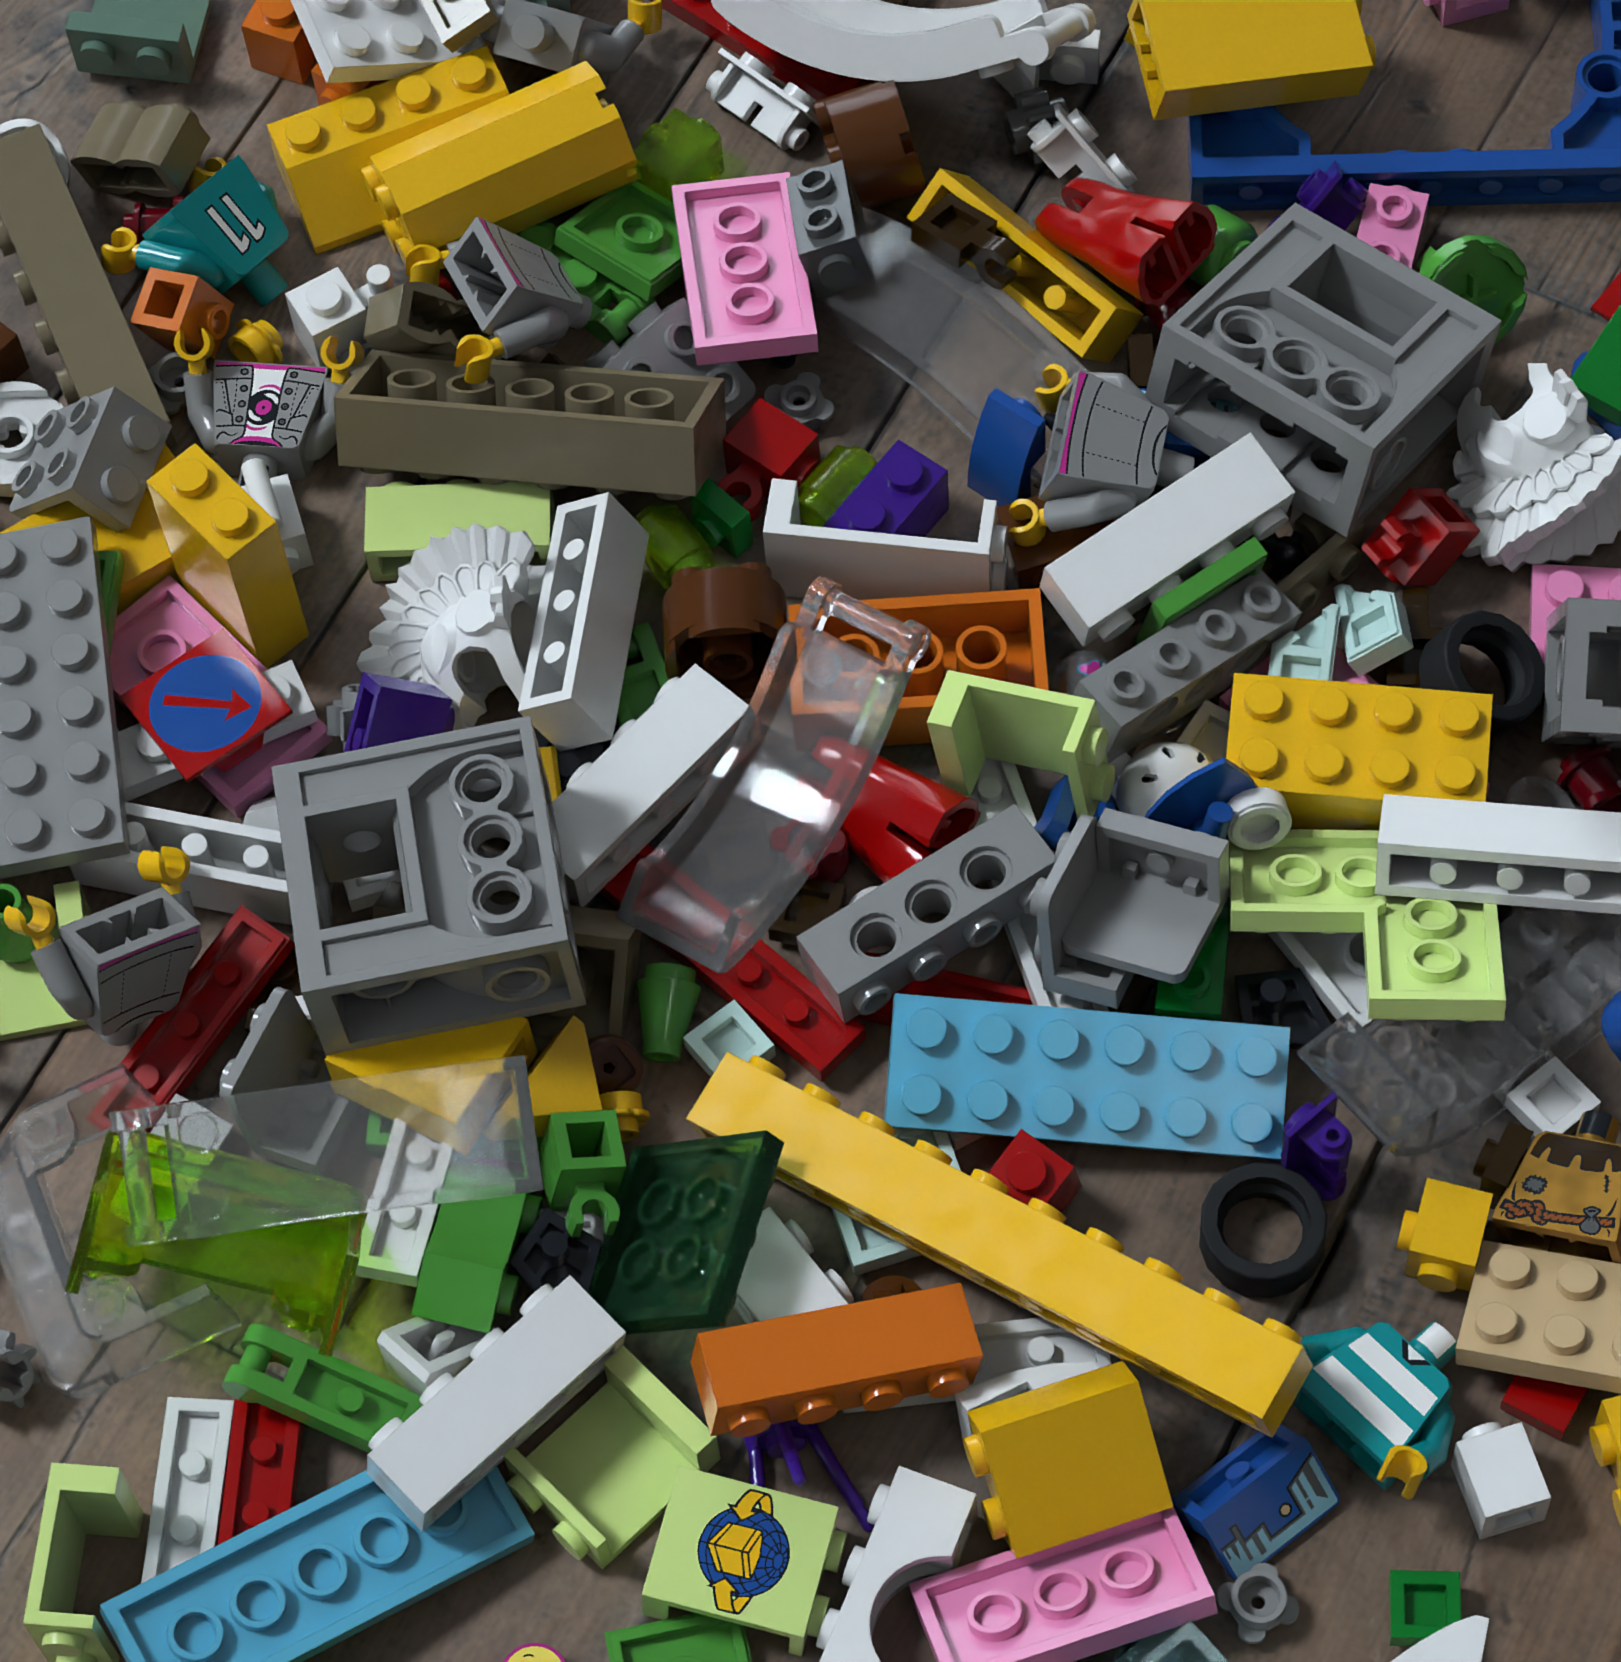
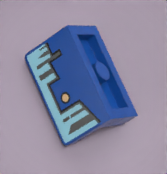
M1280 1424L1273 1438L1258 1431L1171 1500L1180 1522L1207 1538L1227 1575L1236 1581L1240 1575L1250 1571L1255 1564L1267 1562L1338 1506L1340 1496L1308 1439Z

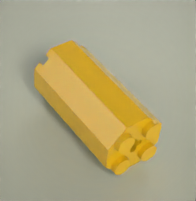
M587 61L369 156L371 164L361 168L360 173L374 202H379L386 219L381 221L382 227L395 254H400L405 267L407 254L413 246L427 244L437 248L440 252L447 250L446 244L459 241L476 216L513 234H517L638 179V172L633 168L637 166V159L622 119L614 103L608 105L604 98L598 100L595 93L606 89L600 75Z

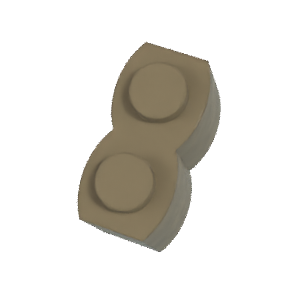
M133 101L108 103L99 109L70 162L88 185L95 190L116 195L130 194L136 190L156 197H173L181 193L211 138L200 125L197 115L184 105L171 103L169 105H152L146 108Z
M408 282L369 298L363 338L377 350L456 356L457 346L461 338L466 335L476 334L489 340L493 339L492 335L482 332L464 299L457 301L450 293L430 283ZM500 355V356L495 357V358H493V359L498 360V359H501V358H503V357H502V355Z

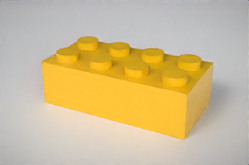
M1234 673L1226 759L1245 770L1258 787L1277 790L1284 796L1292 819L1291 828L1379 830L1384 794L1486 802L1493 694Z

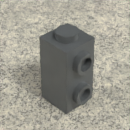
M840 160L822 167H813L801 174L786 178L798 256L817 299L874 281L862 204L844 161Z

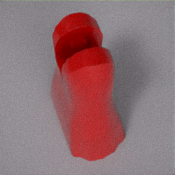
M1080 177L1073 178L1061 190V197L1066 207L1049 203L1035 220L1037 230L1050 243L1086 263L1145 304H1153L1156 307H1161L1213 251L1217 231L1214 214L1208 206L1201 205L1198 202L1134 193L1101 181Z
M823 736L813 755L822 764L846 779L841 790L821 778L802 774L794 791L803 807L817 805L822 808L826 816L825 821L832 829H839L845 834L847 846L884 883L974 829L981 815L978 808L979 802L938 781L904 768L853 741L836 736Z

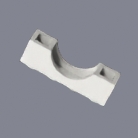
M901 1466L898 1467L891 1486L882 1483L879 1485L867 1517V1522L875 1525L866 1548L858 1545L853 1548L844 1570L842 1585L848 1586L849 1590L841 1610L830 1608L821 1625L816 1647L824 1651L819 1662H881L872 1644L874 1628L881 1611L891 1598L908 1587L909 1583L957 1568L977 1518L976 1493Z

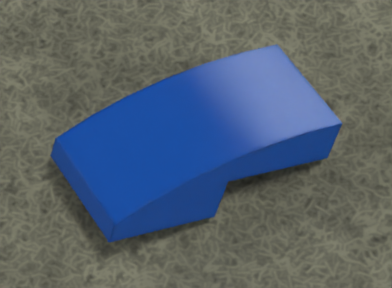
M995 388L988 395L975 432L969 459L967 486L988 500H996L998 507L1021 498L1031 497V468L1046 452L1045 419L1030 402L1022 398L1013 399Z

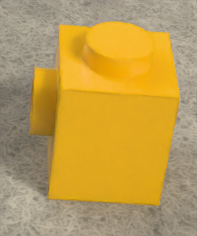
M1427 1177L1419 1211L1405 1210L1396 1249L1408 1251L1404 1275L1417 1278L1421 1285L1435 1291L1451 1292L1456 1290V1288L1470 1291L1493 1194Z

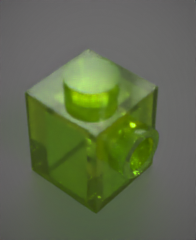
M674 108L660 123L652 124L644 132L639 146L634 150L637 166L633 168L638 172V179L636 181L673 202L672 185L715 181L725 171L722 141L717 130L702 118L693 119L677 108Z

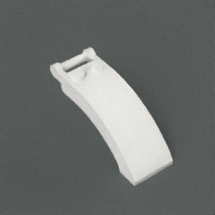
M711 0L713 8L728 22L758 42L789 58L831 73L885 82L894 80V82L934 80L956 76L977 69L980 79H984L1015 68L1014 63L1023 61L1031 66L1039 65L1050 59L1055 53V49L1065 42H1078L1091 35L1096 25V18L1092 9L1085 4L1074 3L1048 11L1045 0H997L976 6L949 9L908 7L881 0Z

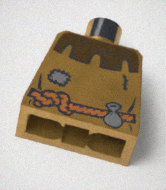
M1585 1111L1581 1116L1575 1136L1544 1131L1536 1135L1492 1216L1502 1244L1621 1264V1145L1615 1144L1621 1125L1616 1118L1601 1111Z

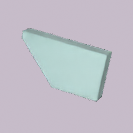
M1346 584L1335 586L1336 604H1341L1340 625L1347 662L1359 677L1414 648L1406 607L1394 593L1373 590L1370 594L1355 591L1350 585Z

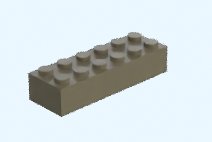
M371 350L334 397L338 466L360 467V470L367 474H385L395 470L418 472L421 477L433 480L444 479L453 475L476 477L481 483L490 485L503 484L509 481L534 482L540 488L548 490L580 486L596 488L602 494L610 492L612 495H619L629 491L655 493L656 496L665 500H680L698 494L724 450L722 439L726 436L725 378L492 359L489 378L480 384H468L464 380L467 364L455 367V356Z

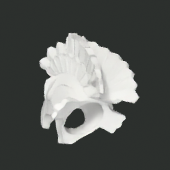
M1528 363L1529 381L1533 388L1532 395L1524 406L1507 420H1502L1491 405H1480L1482 392L1478 387L1472 388L1465 396L1457 416V434L1462 451L1456 452L1453 460L1454 476L1460 483L1449 488L1447 495L1480 529L1478 535L1463 551L1462 555L1467 558L1481 554L1482 559L1489 567L1502 564L1513 573L1525 563L1529 565L1548 564L1550 562L1567 564L1575 556L1591 557L1597 545L1614 544L1617 533L1621 531V438L1614 441L1611 436L1606 434L1603 428L1588 423L1587 399L1578 390L1574 381L1565 374L1563 369L1560 368L1553 374L1547 363Z
M473 523L467 530L452 527L451 533L446 538L430 536L429 545L425 549L414 550L411 562L398 568L399 577L397 583L385 585L390 599L379 608L386 620L369 631V641L372 643V646L361 652L356 663L362 673L366 672L435 685L452 699L451 706L455 712L453 731L474 727L478 717L487 712L485 705L486 697L500 686L508 685L520 703L546 565L533 566L529 564L534 556L535 545L527 532L518 531L511 533L502 526L495 525L491 528H486Z

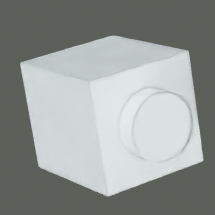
M1489 1422L1465 1432L1462 1440L1456 1442L1451 1466L1479 1539L1488 1538L1545 1520L1551 1495L1522 1422L1503 1428L1499 1422Z

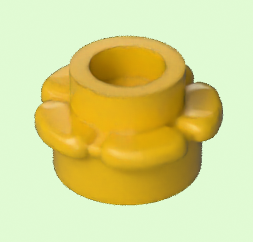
M248 319L238 321L236 325L238 331L228 339L230 351L237 361L282 363L283 355L281 348L284 345L283 339L270 323L265 320H258L254 323Z
M613 1091L600 1094L602 1109L616 1110L622 1142L639 1137V1128L645 1126L646 1122L650 1119V1112L643 1109L641 1094L634 1091Z

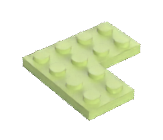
M1290 829L1280 842L1261 850L1242 849L1234 845L1229 839L1230 931L1256 933H1363L1368 1019H1392L1396 1021H1504L1506 995L1497 904L1376 895L1375 883L1379 830Z

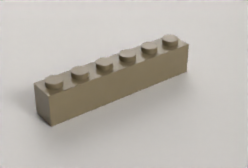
M40 124L0 138V249L4 257L14 253L17 257L21 269L12 272V276L24 305L28 306L36 303L43 319L37 320L33 324L46 355L58 352L64 369L56 371L55 375L67 404L71 405L84 396L90 397L115 386L171 424ZM172 427L165 442L169 449L177 446Z

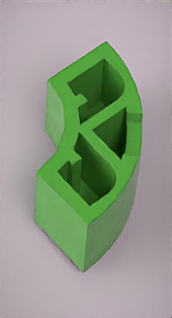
M459 1156L449 1171L438 1217L424 1252L411 1315L484 1333H489L492 1330L498 1313L507 1316L511 1315L517 1295L519 1277L511 1275L512 1267L509 1261L519 1247L522 1234L527 1235L539 1218L543 1198L532 1195L536 1174Z

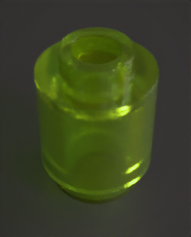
M842 445L835 446L798 488L800 520L807 526L823 527L824 523L877 464L874 457L858 446H851V448Z
M659 503L652 504L635 517L640 525L649 533L644 563L664 588L669 589L672 586V575L682 568L698 567L708 569L716 567L715 562L711 559L713 553L711 547L678 505L667 504L662 506Z

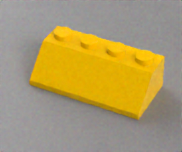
M487 45L267 124L278 170L316 255L384 230L381 221L386 219L379 202H374L360 173L361 168L371 164L369 156L509 95L506 84Z

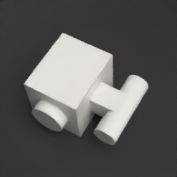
M382 264L371 266L366 273L368 284L356 290L352 289L340 269L336 267L285 293L295 334L316 366L327 367L322 361L320 352L324 340L329 336L338 338V347L336 349L338 362L341 353L349 349L352 340L359 342L361 346L368 343L363 338L369 298L394 288L391 273L387 266Z
M254 458L247 460L241 466L246 484L241 486V488L276 520L291 574H294L301 568L314 565L288 474L269 478L263 459Z

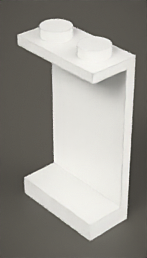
M772 478L763 527L766 565L771 569L772 578L781 585L786 597L838 602L1006 590L1008 558H1005L1008 526L997 525L996 500L984 499L977 543L801 525L797 481Z

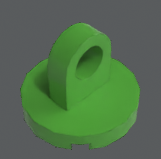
M1465 235L1444 244L1437 251L1429 246L1415 263V266L1420 269L1419 273L1502 320L1494 345L1513 329L1525 309L1527 294L1523 290L1525 285L1524 277L1528 280L1526 267L1510 247L1488 235Z

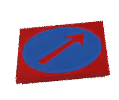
M224 628L119 696L122 703L187 783L213 766L227 772L262 748L265 731L293 714L289 705Z

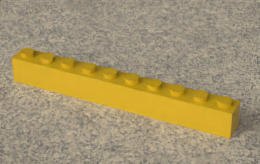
M726 1052L686 1117V1120L703 1141L1273 1438L1313 1368L1304 1347L1300 1345L1303 1338L1296 1331L1271 1318H1267L1262 1326L1241 1315L1243 1307L1234 1299L1216 1289L1207 1287L1202 1295L1182 1285L1183 1276L1169 1265L1157 1259L1148 1257L1144 1265L1122 1254L1125 1248L1119 1241L1096 1228L1089 1227L1086 1234H1083L1065 1225L1064 1222L1067 1219L1065 1215L1042 1200L1031 1198L1028 1205L1006 1195L1009 1188L1002 1181L983 1170L975 1168L970 1176L950 1166L952 1162L951 1157L936 1146L926 1141L918 1140L913 1147L895 1138L896 1130L890 1124L869 1112L862 1111L860 1116L856 1118L838 1109L841 1102L832 1094L814 1084L807 1083L803 1090L784 1081L786 1074L764 1058L752 1055L749 1062H746Z

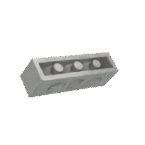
M1262 570L1253 577L1251 575L1245 577L1078 682L1073 695L1095 700L1100 725L1107 729L1106 754L1108 764L1202 705L1205 700H1210L1232 686L1234 673H1249L1271 654L1272 643L1294 629L1302 612Z
M1013 804L796 936L802 966L844 1024L859 1014H872L885 1006L893 993L915 980L925 981L930 979L943 969L950 958L968 947L977 948L987 944L998 935L1002 926L1024 913L1030 914V900L1034 886L1039 878L1048 877L1054 866L1055 854L1018 806ZM989 879L1001 882L999 886L988 890L975 887L979 882ZM930 913L947 915L945 919L937 923L920 921L922 917ZM877 946L892 948L888 954L881 957H871L865 954L868 950Z

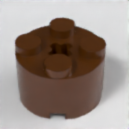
M894 80L888 82L876 81L813 102L830 162L844 161L861 201L863 211L925 191L927 188Z
M746 562L738 567L726 566L708 569L685 567L672 575V586L667 590L662 600L665 671L669 680L673 677L681 678L696 663L740 699L744 700L766 692V682L779 673L780 681L784 679L791 667L787 600L783 588L772 578L771 569L767 565L760 562Z

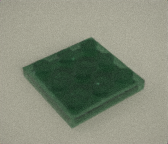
M767 1130L633 1147L616 1197L620 1209L619 1220L613 1235H605L604 1232L602 1249L589 1293L626 1331V1335L726 1326L729 1314L736 1302L737 1289L749 1251L756 1240V1230L768 1192L776 1178V1168L784 1146L783 1141Z

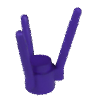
M795 1419L771 1424L767 1430L757 1435L743 1437L749 1456L750 1483L765 1488L763 1455L765 1450L771 1458L784 1457L795 1485L803 1486L806 1483V1475L802 1467L799 1451L806 1446L805 1438H807L863 1530L866 1532L873 1531L875 1525L867 1522L869 1512L863 1500L822 1435L818 1423L801 1424Z

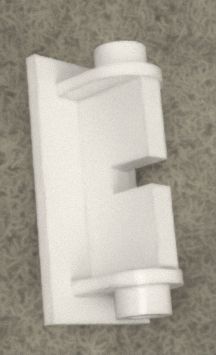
M721 48L718 53L729 64L723 72L717 70L709 77L706 89L711 92V100L723 106L744 122L747 121L757 105H760L763 108L751 126L775 142L783 150L792 148L794 151L800 150L808 140L809 132L806 128L810 122L820 127L817 116L812 111L814 108L813 102L816 100L791 82H788L782 90L768 79L773 74V71L745 51L741 58L737 59Z
M1057 102L1053 107L1058 120L1050 125L1046 119H1043L1028 132L1027 135L1033 141L1030 148L1039 155L1058 178L1062 177L1074 165H1077L1082 172L1075 178H1089L1135 193L1131 187L1138 180L1135 174L1116 153H1113L1108 159L1092 142L1099 136L1098 132L1077 108L1068 114Z

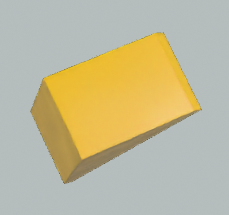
M573 1015L550 1040L484 1131L487 1136L494 1141L542 1137L545 1134L551 1113L603 1110L586 1030L581 1020Z

